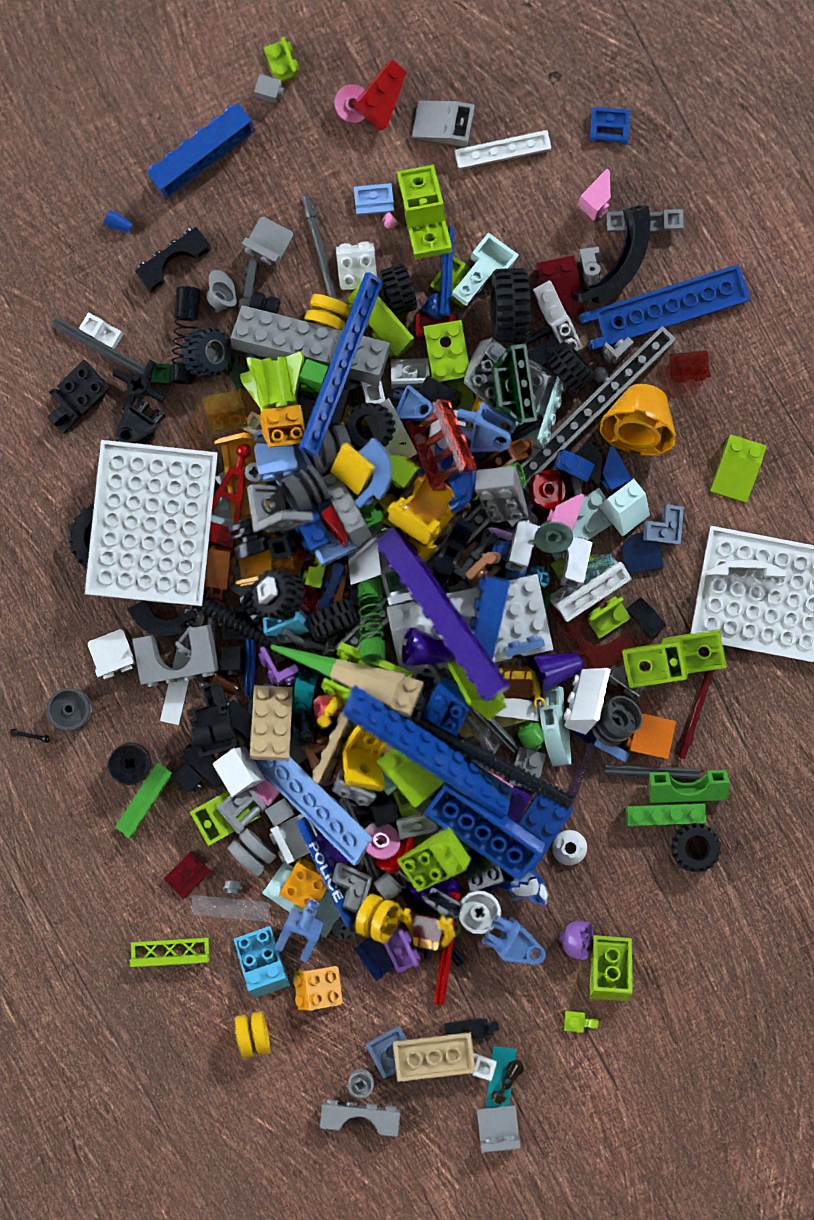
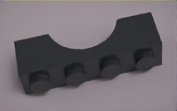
M197 227L187 229L181 238L172 240L168 243L166 249L163 251L158 250L152 255V259L148 262L143 261L137 266L135 272L150 293L165 283L164 271L171 259L184 255L197 260L211 250L210 244Z

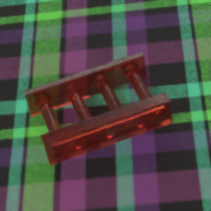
M437 399L432 403L435 410L432 415L422 422L408 420L405 423L427 476L429 486L432 491L447 490L444 483L446 479L458 471L472 473L477 470V467L450 400ZM439 419L442 427L441 430L427 439L424 429ZM446 437L449 444L448 447L434 456L430 447ZM453 454L456 461L455 464L443 473H440L437 464Z

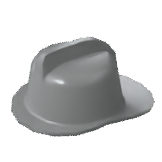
M220 270L212 271L208 279L207 301L213 306L215 312L235 306L237 299L233 281L226 273Z

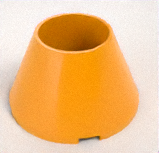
M635 384L628 387L601 419V435L612 446L628 453L630 450L641 452L640 455L653 456L668 452L675 444L676 432L666 394L661 389L648 384Z

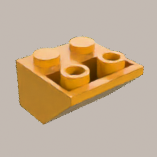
M301 405L262 410L259 416L262 434L269 448L301 443L305 433Z

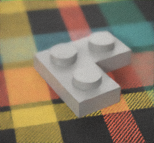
M337 863L331 882L347 889L342 907L358 914L363 901L367 897L372 877L345 864Z

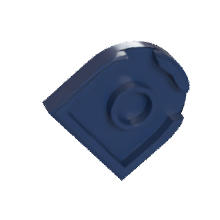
M636 533L630 536L623 545L622 558L628 574L664 567L659 543L644 541V533Z

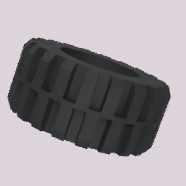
M523 268L496 269L493 271L491 278V321L494 339L497 342H524L529 338L531 321L528 273Z
M94 503L90 504L88 508L84 507L80 510L81 514L74 517L73 520L75 522L73 525H70L69 531H71V534L68 536V542L71 544V553L74 554L77 562L86 569L88 568L89 536L92 531Z

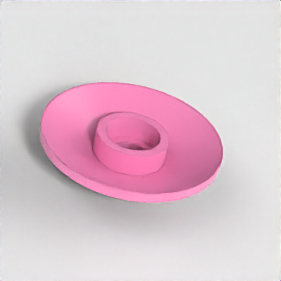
M354 84L346 85L336 94L335 109L338 115L347 122L357 123L365 119L354 107L350 108L348 106L349 102L354 103L365 90L361 86Z
M372 823L366 827L365 831L373 838L366 850L369 855L377 859H388L395 855L400 846V838L397 831L391 825L386 824L377 828ZM376 841H380L382 845H378Z

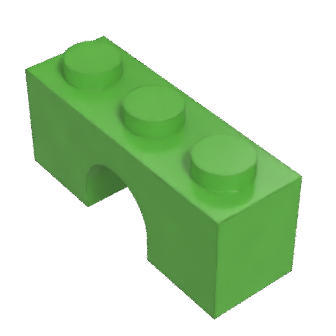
M306 359L300 374V383H302L300 394L302 396L317 400L328 372V366Z

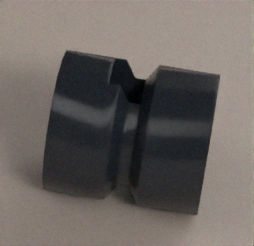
M254 291L249 307L278 314L281 299L271 295L267 298L264 293Z

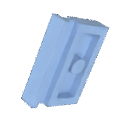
M391 183L354 187L357 216L394 212Z

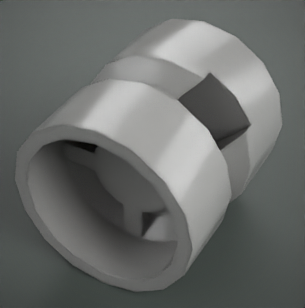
M366 1069L353 1071L348 1081L350 1093L357 1098H364L372 1092L374 1086L372 1074Z

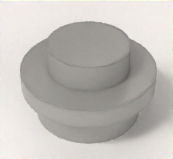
M226 881L223 890L227 891L228 895H238V892L242 891L241 882Z

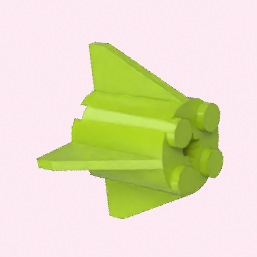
M303 351L287 357H277L278 361H271V358L263 360L252 357L247 358L250 371L240 374L241 382L260 407L261 412L263 409L298 405L297 392L304 363Z

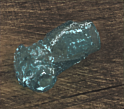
M602 554L596 559L588 561L587 577L589 579L595 578L598 575L597 570L613 565L614 558L612 554Z

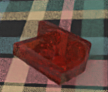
M707 350L669 354L670 377L673 381L684 383L689 379L703 381L711 377Z

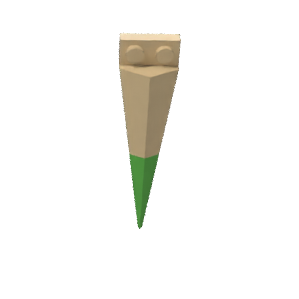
M271 645L272 650L313 668L349 688H352L354 685L358 686L377 700H380L390 710H395L400 715L406 717L411 716L424 687L423 681L406 677L403 673Z

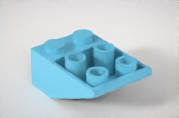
M270 926L234 938L248 991L253 999L290 986L280 952L274 949L276 941Z

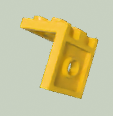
M359 725L356 726L342 745L345 783L347 786L382 792L385 788L383 770L379 767L377 761L381 758V754L388 744ZM360 768L365 769L367 773L361 771Z

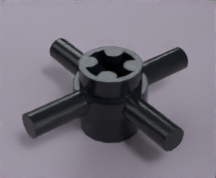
M149 360L142 374L132 377L117 369L114 370L112 376L127 383V389L130 393L122 410H125L128 403L133 405L136 398H142L147 395L160 403L164 402L165 396L151 389L148 380L156 362ZM141 381V384L144 386V388H138L137 390H134V387L136 386L137 382Z

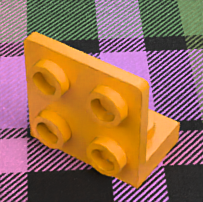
M300 857L279 894L305 909L309 899L319 903L327 887L317 866L307 859Z

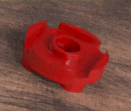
M545 470L531 477L529 494L533 505L547 510L555 508L564 500L565 484L563 480L560 481L557 477L559 475L556 472ZM546 485L550 489V492L547 494L545 492Z

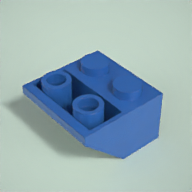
M443 677L435 688L422 717L457 736L471 706L467 703L459 686Z

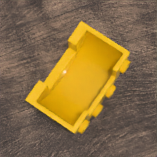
M426 472L422 477L418 476L413 484L415 488L412 494L407 499L401 497L396 503L392 502L387 512L390 513L388 517L390 523L425 546L430 547L448 526V522L456 513H452V509L448 505V502L453 499L452 497L455 498L452 488Z

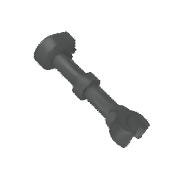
M489 529L483 531L481 542L474 551L468 554L469 557L461 568L456 567L453 570V573L466 583L470 580L465 575L475 561L480 559V554L487 546L498 540V536L495 533L488 538L491 534Z
M282 628V635L278 634L277 641L279 643H296L302 645L305 649L312 648L321 651L322 655L326 657H331L335 652V640L330 638L325 644L312 641V638L309 637L302 638L296 636L287 628Z

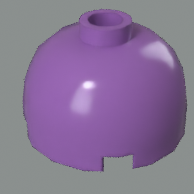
M574 921L567 925L564 931H561L559 941L562 943L565 953L570 957L584 961L588 958L590 951L587 948L589 944L592 945L593 938L591 922Z

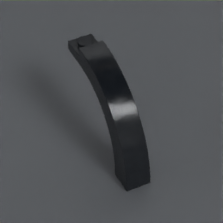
M637 205L623 210L625 237L616 263L600 279L598 284L572 292L573 300L579 301L582 304L591 301L602 303L618 294L632 280L642 264L649 243L651 226L649 206Z

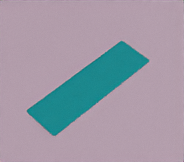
M499 1046L493 1047L492 1060L497 1061L492 1080H489L485 1108L509 1106L511 1088L504 1091L503 1095L507 1099L501 1105L491 1100V1093L493 1090L499 1092L502 1088L501 1081L507 1072L509 1062L515 1060L516 1049ZM507 1078V1080L505 1081V1083H507V1086H508L509 1082L511 1081V1080L508 1079V1078Z

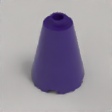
M415 627L407 629L404 636L407 642L406 645H402L403 664L408 666L449 663L455 659L456 656L453 652L445 647L444 639Z
M577 653L534 655L529 657V667L535 671L538 682H540L541 692L543 693L578 674L582 667H584V660Z

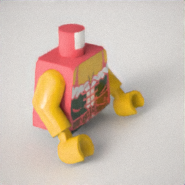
M336 694L318 696L312 702L315 720H317L322 729L327 727L331 723L329 718L339 717L341 712L344 711L346 701Z

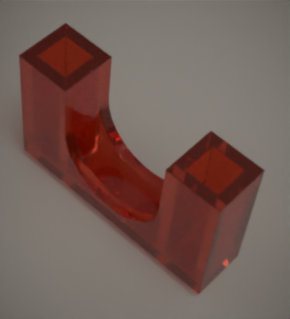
M604 598L568 622L557 609L555 610V619L559 625L563 624L567 629L565 634L569 640L576 642L578 646L575 648L580 656L586 657L588 660L586 665L589 669L608 668L623 658V649L636 647L627 632L603 646L590 644L582 636L580 630L582 617L586 612L603 602Z

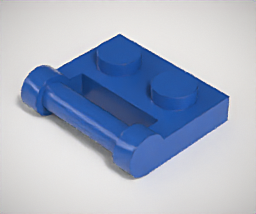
M592 107L590 142L610 141L622 142V144L627 145L630 110ZM597 128L623 130L622 135L597 133Z

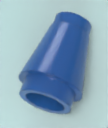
M109 210L103 224L107 225V228L129 233L133 223L115 210L114 212Z

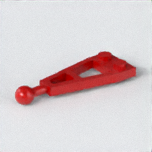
M243 443L237 447L236 453L238 458L235 468H229L212 502L211 515L221 496L236 501L233 524L241 520L245 471H242L245 459L252 452L248 444ZM233 474L239 476L237 495L225 492ZM211 521L209 541L233 548L236 540H230V537L237 535V531L228 533L227 526Z

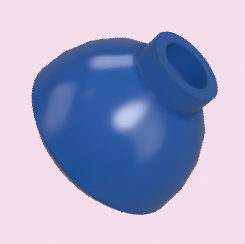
M438 293L431 295L425 304H422L421 309L423 315L441 320L444 317L439 314L440 295Z

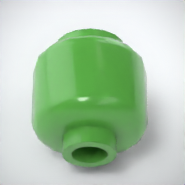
M527 721L519 727L520 730L517 735L524 748L534 751L543 746V731L539 723Z

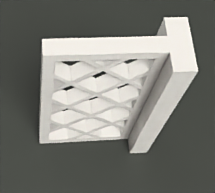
M608 556L585 574L584 583L579 590L563 586L551 594L550 603L562 614L567 622L631 580L630 575L621 562L618 563L614 558Z

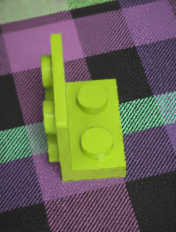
M615 596L604 603L605 608L601 610L598 607L588 614L590 617L587 619V622L598 639L631 619V616L621 603L624 600L622 597L617 599Z

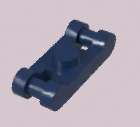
M333 564V575L331 580L328 579L324 586L326 592L323 599L317 601L318 609L333 603L346 573V567L343 564Z

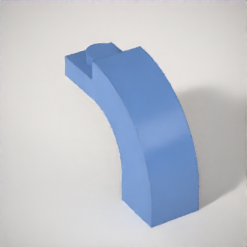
M372 438L359 452L375 467L370 486L354 502L359 508L363 506L367 508L375 500L373 498L374 495L378 499H382L392 481L393 469L390 456L385 447L376 438Z

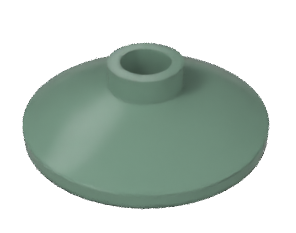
M548 522L536 530L534 541L536 546L544 552L559 553L566 550L572 544L573 532L564 523Z

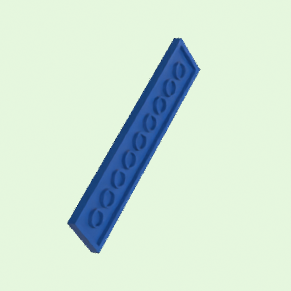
M356 685L351 688L342 714L343 716L503 819L507 815L513 791L511 786L461 753L451 749L450 746H447L418 725L416 726L414 722L405 719L397 711L390 710L380 700H377L365 690Z

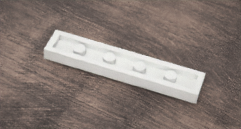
M545 130L456 149L455 155L458 168L461 170L550 151L551 144L548 131Z

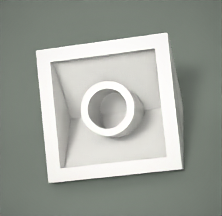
M429 358L391 359L392 389H405L407 385L413 388H421L427 375L430 376Z
M247 747L233 748L213 763L214 768L232 797L265 781V777L254 759H250V752Z

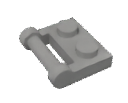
M249 788L233 797L229 795L216 809L232 825L233 830L240 834L244 827L267 807L256 793ZM252 802L255 807L238 821L236 816Z

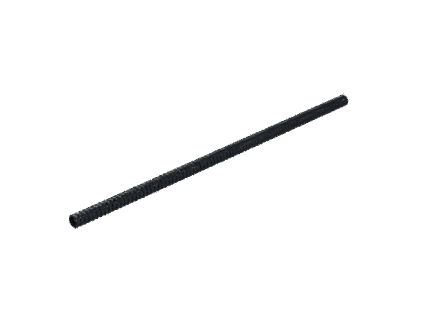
M206 596L203 597L202 606L186 605L191 606L192 609L196 608L197 612L201 611L203 615L207 614V617H212L214 621L218 620V623L222 622L223 626L227 625L229 629L233 628L234 632L238 631V634H244L245 638L248 636L249 640H254L255 643L259 642L260 646L264 645L266 649L270 648L271 652L274 651L271 649V645L302 651L301 647L296 648L295 644L279 643L277 641L278 637L265 635L264 627L259 628L258 624L254 625V622H249V619H244L243 616L239 617L238 613L234 614L232 610L228 611L227 607L223 608V605H218L217 602L213 603L212 599L208 600ZM285 656L286 660L290 659L292 663L296 662L297 666L301 665L303 669L307 668L308 672L312 671V674H318V677L322 676L323 680H331L330 677ZM338 682L339 685H341V686H343V687H346V688H349V687H347L346 685H344V684ZM412 712L408 720L413 722L417 713ZM421 715L418 726L444 742L447 746H451V749L455 748L456 752L460 751L462 755L466 754L467 758L471 757L473 761L477 760L478 764L482 763L484 767L488 766L489 770L493 769L495 773L499 772L500 776L503 774L505 775L504 778L516 781L515 784L519 783L521 787H527L526 790L530 789L532 793L536 792L537 796L542 795L543 799L547 798L548 802L553 801L554 805L558 804L560 808L564 807L565 811L570 808L574 800L573 794L569 795V792H563L562 788L559 790L558 786L554 787L552 783L548 784L547 780L543 781L541 777L537 778L536 774L532 775L530 771L526 772L525 768L521 769L519 765L515 766L514 762L512 764L509 763L508 759L504 760V757H498L499 754L487 751L488 748L483 749L482 745L478 746L477 742L472 743L471 739L467 740L465 736L461 737L460 733L457 736L424 719L423 715Z

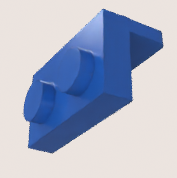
M315 507L309 511L313 514V520L294 529L296 535L300 534L302 538L300 542L304 551H309L310 555H313L315 550L332 543Z

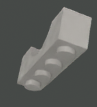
M332 473L323 477L330 499L354 545L356 546L371 538L372 535L345 484Z
M327 1099V1102L323 1101L320 1128L340 1130L345 1121L352 1117L360 1116L369 1119L375 1125L379 1135L398 1137L400 1110L396 1106L385 1105V1108L377 1107V1104L366 1103V1106H361L355 1101H346V1104L338 1103L339 1100Z

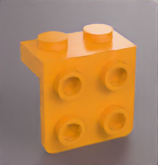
M337 966L293 971V984L296 989L295 1002L298 1010L310 1011L342 1004L340 976Z

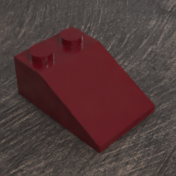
M574 255L537 263L536 273L539 286L549 280L552 282L569 318L578 317V315L584 313L583 304L572 298V292L581 289Z

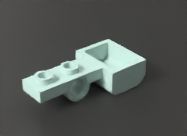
M488 233L470 256L475 265L451 295L467 306L474 296L481 291L494 270L511 268L519 255Z

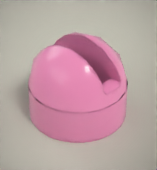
M390 212L382 220L383 225L387 229H392L399 224Z

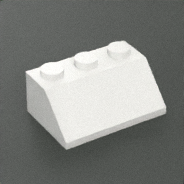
M582 669L578 675H574L571 684L574 686L573 692H570L567 701L570 703L569 709H566L563 717L566 720L564 727L587 734L597 723L610 669Z

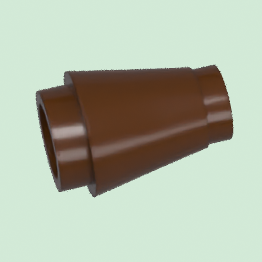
M218 670L209 682V684L221 682L223 691L232 695L235 694L239 687L223 671L219 672Z

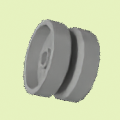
M245 828L239 836L246 846L234 840L228 846V850L240 864L256 876H259L265 870L259 858L265 863L270 864L277 855L248 828Z

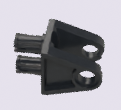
M140 398L134 407L128 403L117 429L115 441L144 445L150 444L155 439L158 425L166 415L163 412L159 414V409H156L150 418L143 413L150 407L147 400L143 403L145 401L144 398Z

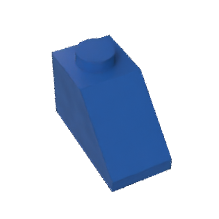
M614 446L608 450L601 473L602 479H600L605 490L608 489L609 492L632 480Z
M559 450L552 468L588 482L595 464L569 451Z

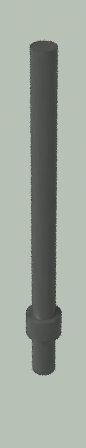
M307 194L302 196L305 206V217L309 221L328 296L337 299L315 218L317 217L316 210L312 207L310 195Z

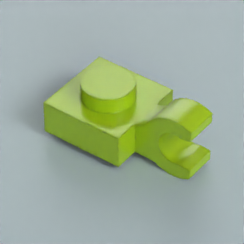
M565 1010L564 1031L584 1033V1027L598 1028V1019L585 1018V1012Z

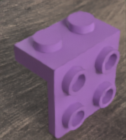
M260 648L259 661L263 668L267 667L268 678L272 685L276 684L277 687L286 685L289 687L295 684L299 674L296 664L278 673L265 648Z
M403 928L395 930L391 938L384 943L397 973L412 966H419L418 961L421 960L417 949H412L410 945L412 938L408 930L404 931Z

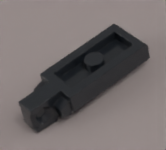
M487 1018L444 1023L446 1035L471 1032L472 1040L489 1037V1032L499 1031L498 1021L488 1023Z

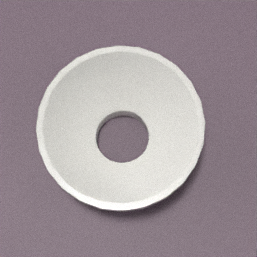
M565 830L560 832L554 839L552 852L560 863L575 865L585 857L587 843L580 833L574 830ZM568 842H573L576 845V851L573 854H568L565 851V845Z

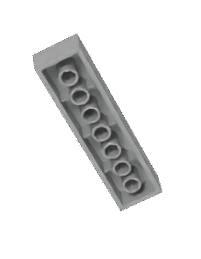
M242 305L231 335V347L234 350L277 360V357H287L303 351V366L306 359L328 366L329 369L343 331ZM362 336L347 378L379 386L389 355V342Z

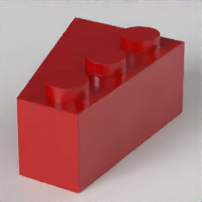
M393 59L385 63L352 105L379 131L387 128L407 73Z

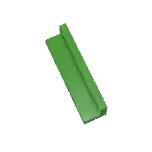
M157 763L115 828L124 833V836L127 838H132L174 773L160 763Z

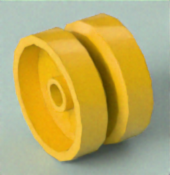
M313 294L309 303L313 309L307 310L304 321L343 331L346 323L342 319L349 317L352 308L335 298Z
M375 894L367 896L357 914L355 924L357 934L366 938L371 937L379 943H386L396 929L398 923L396 913L400 908L399 904L391 900L384 901L382 897Z
M263 1011L252 1013L251 1025L246 1015L236 1016V1038L242 1059L254 1056V1044L259 1055L270 1054V1041Z

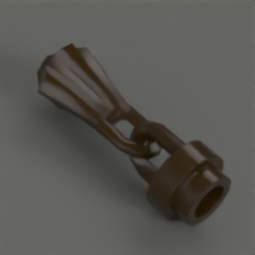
M520 1060L509 1062L507 1072L501 1081L502 1088L499 1092L493 1090L491 1093V1100L499 1105L507 1099L503 1095L504 1091L511 1088L516 1078L524 1072V1065ZM507 1078L511 1080L508 1086L507 1083H505Z

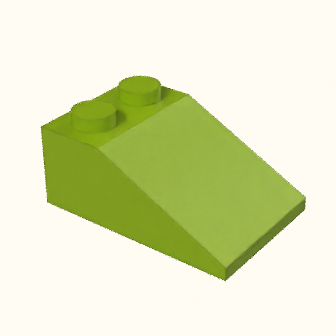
M730 434L726 438L710 492L747 503L767 446Z
M394 748L377 761L379 767L414 808L445 783L442 779Z
M593 935L590 999L628 1002L632 995V938Z

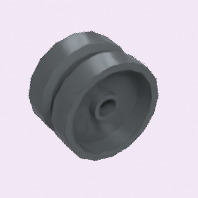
M343 424L332 426L331 433L327 429L318 453L325 471L331 470L343 444L348 443L351 446L348 432Z
M63 688L55 692L49 699L47 714L52 724L59 729L79 730L91 720L93 705L89 696L83 691ZM69 705L72 706V712L70 713L67 712Z

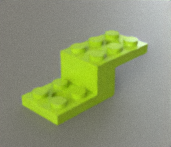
M434 165L397 171L415 260L453 253L445 221L444 204Z
M458 320L423 326L431 377L462 392L459 398L461 404L453 410L458 411L460 408L471 411L474 404L473 391L463 383L469 361L462 321ZM441 339H450L451 345L446 348L442 347L440 344ZM436 404V407L445 408V407H442V406Z
M720 629L666 637L662 639L660 644L622 650L629 688L686 680L689 673L727 668ZM707 647L710 653L707 656H702L699 653V649ZM647 661L651 668L646 671L642 670L640 663Z

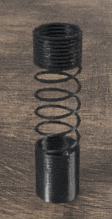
M179 286L176 288L174 316L176 319L174 323L181 327L174 329L173 332L181 337L173 340L180 347L172 350L174 354L179 356L171 360L174 364L171 365L170 381L175 384L190 385L195 383V375H192L190 370L185 368L186 364L173 361L174 359L183 358V355L174 352L175 349L182 348V345L176 343L175 340L186 337L175 331L183 328L198 329V327L184 326L176 323V320L196 321L199 319L201 290L191 286Z

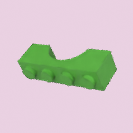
M727 770L707 771L701 779L691 783L678 782L671 777L669 772L649 773L648 791L650 803L728 800L729 779Z
M704 803L625 806L627 826L706 823Z

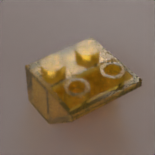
M242 387L202 397L211 435L248 427L247 410Z

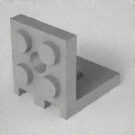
M250 485L247 487L254 532L266 530V532L273 533L278 530L285 533L313 520L312 512L286 511L282 486ZM265 501L270 505V509L266 507Z

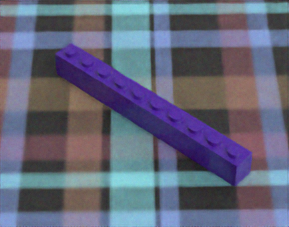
M393 527L376 541L379 546V552L384 557H387L390 568L401 577L399 579L401 584L405 588L408 587L412 593L410 594L411 598L415 603H419L425 618L431 620L433 630L442 636L445 647L456 656V663L467 672L466 677L471 683L476 685L479 696L483 700L491 701L511 687L402 530Z

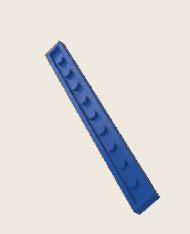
M371 272L364 274L299 446L300 449L311 456H318L383 283Z

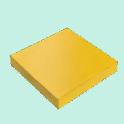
M345 443L341 446L330 472L359 496L363 493L375 467L348 443Z

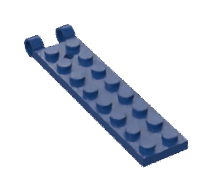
M737 264L578 315L581 325H586L596 320L598 322L602 337L587 342L589 351L594 352L602 349L606 342L609 345H613L621 339L625 340L627 337L632 339L657 331L662 326L667 328L749 302L751 299L740 266ZM615 320H620L622 325L616 326Z

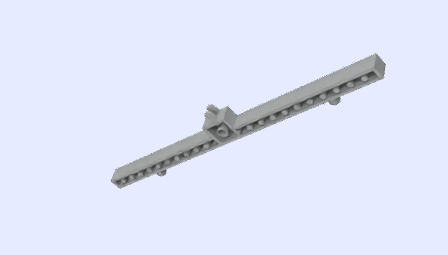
M664 326L650 337L610 378L604 367H597L593 371L594 379L604 384L550 436V440L546 443L544 449L537 448L521 464L525 475V485L522 486L529 515V518L521 519L522 521L527 520L535 525L539 521L531 511L536 506L530 501L528 486L531 477L544 471L556 459L559 450H565L675 342L676 338ZM482 503L465 519V521L476 526L466 547L491 523ZM519 520L504 522L512 529ZM449 535L437 546L428 561H423L430 571ZM382 581L383 595L386 596L385 589H384V585H383V581ZM387 596L379 603L383 606V609L370 612L380 613L384 617L380 620L363 619L361 621L362 625L380 622L385 627L389 623L386 607L389 606ZM376 606L374 609H380L381 606ZM369 615V616H366V618H371V619H376V618H381V617H382L381 615ZM358 624L335 646V649L338 651L340 643L343 642L360 650V638L362 635L359 633V629L362 626ZM370 624V625H367L366 627L378 628V627H381L382 625H381V624ZM363 627L361 629L362 634H366L368 632L373 631L380 632L383 628L373 630ZM372 633L366 636L375 637L378 633Z

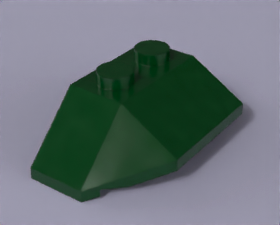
M526 344L508 346L491 368L497 408L519 423L537 421Z

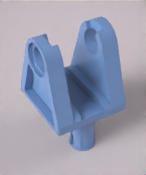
M407 385L405 390L396 388L394 391L399 392V394L393 392V398L400 400V402L394 409L402 424L414 425L416 430H430L433 409L436 406L410 385Z
M481 402L479 410L476 412L459 408L456 421L471 423L474 427L471 428L457 424L454 436L470 439L471 452L504 451L510 447V437L515 431L516 421L506 413L487 403ZM508 423L512 427L510 429H505L502 427L501 424ZM497 437H504L507 442L500 443L497 441Z
M309 899L303 913L291 908L275 945V950L282 952L291 932L301 934L306 937L307 942L299 960L307 963L318 941L324 923L314 918L319 907L317 901Z
M498 915L494 917L497 922L493 920L492 927L503 932L499 938L487 932L485 934L487 938L483 937V944L494 948L505 961L536 965L545 959V951L542 946L514 917L511 916L509 921ZM538 949L540 952L539 957L531 958L530 955H533L534 951Z

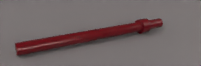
M708 670L705 673L685 735L683 734L681 739L682 745L678 754L679 758H686L689 746L693 743V734L714 670Z

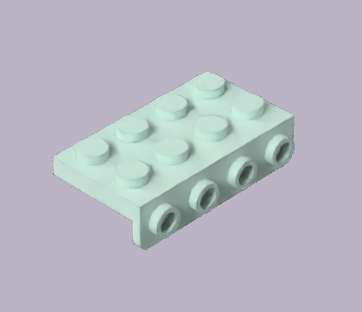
M558 377L554 383H548L536 410V414H541L544 418L542 425L518 440L529 438L533 441V447L544 449L546 443L549 442L550 429L556 421L555 413L561 405V394L566 389V385ZM516 421V427L523 424ZM507 424L506 429H510L512 426Z

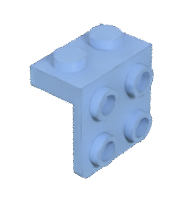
M267 444L254 446L260 482H271L286 478L291 474L298 476V466L295 460L293 445L271 448Z

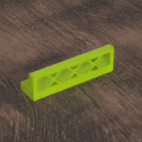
M209 937L131 942L132 958L130 959V967L208 963L210 961ZM196 942H204L205 953L197 954L192 947ZM182 943L187 948L183 955H178L172 950L176 944ZM147 945H154V946L152 947V949H150ZM157 945H163L168 949L164 956H158L153 951ZM136 946H144L149 952L144 957H136Z

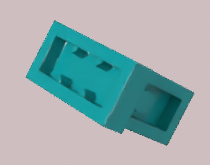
M300 668L295 682L292 714H296L300 708L307 711V716L310 714L318 674H312V671L308 672L307 668Z

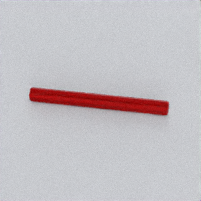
M449 893L450 897L460 901V893ZM453 920L452 926L455 932L456 922ZM454 938L446 948L441 949L434 995V1004L443 1005L445 1003Z

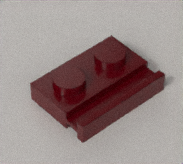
M190 851L163 879L184 898L211 870Z

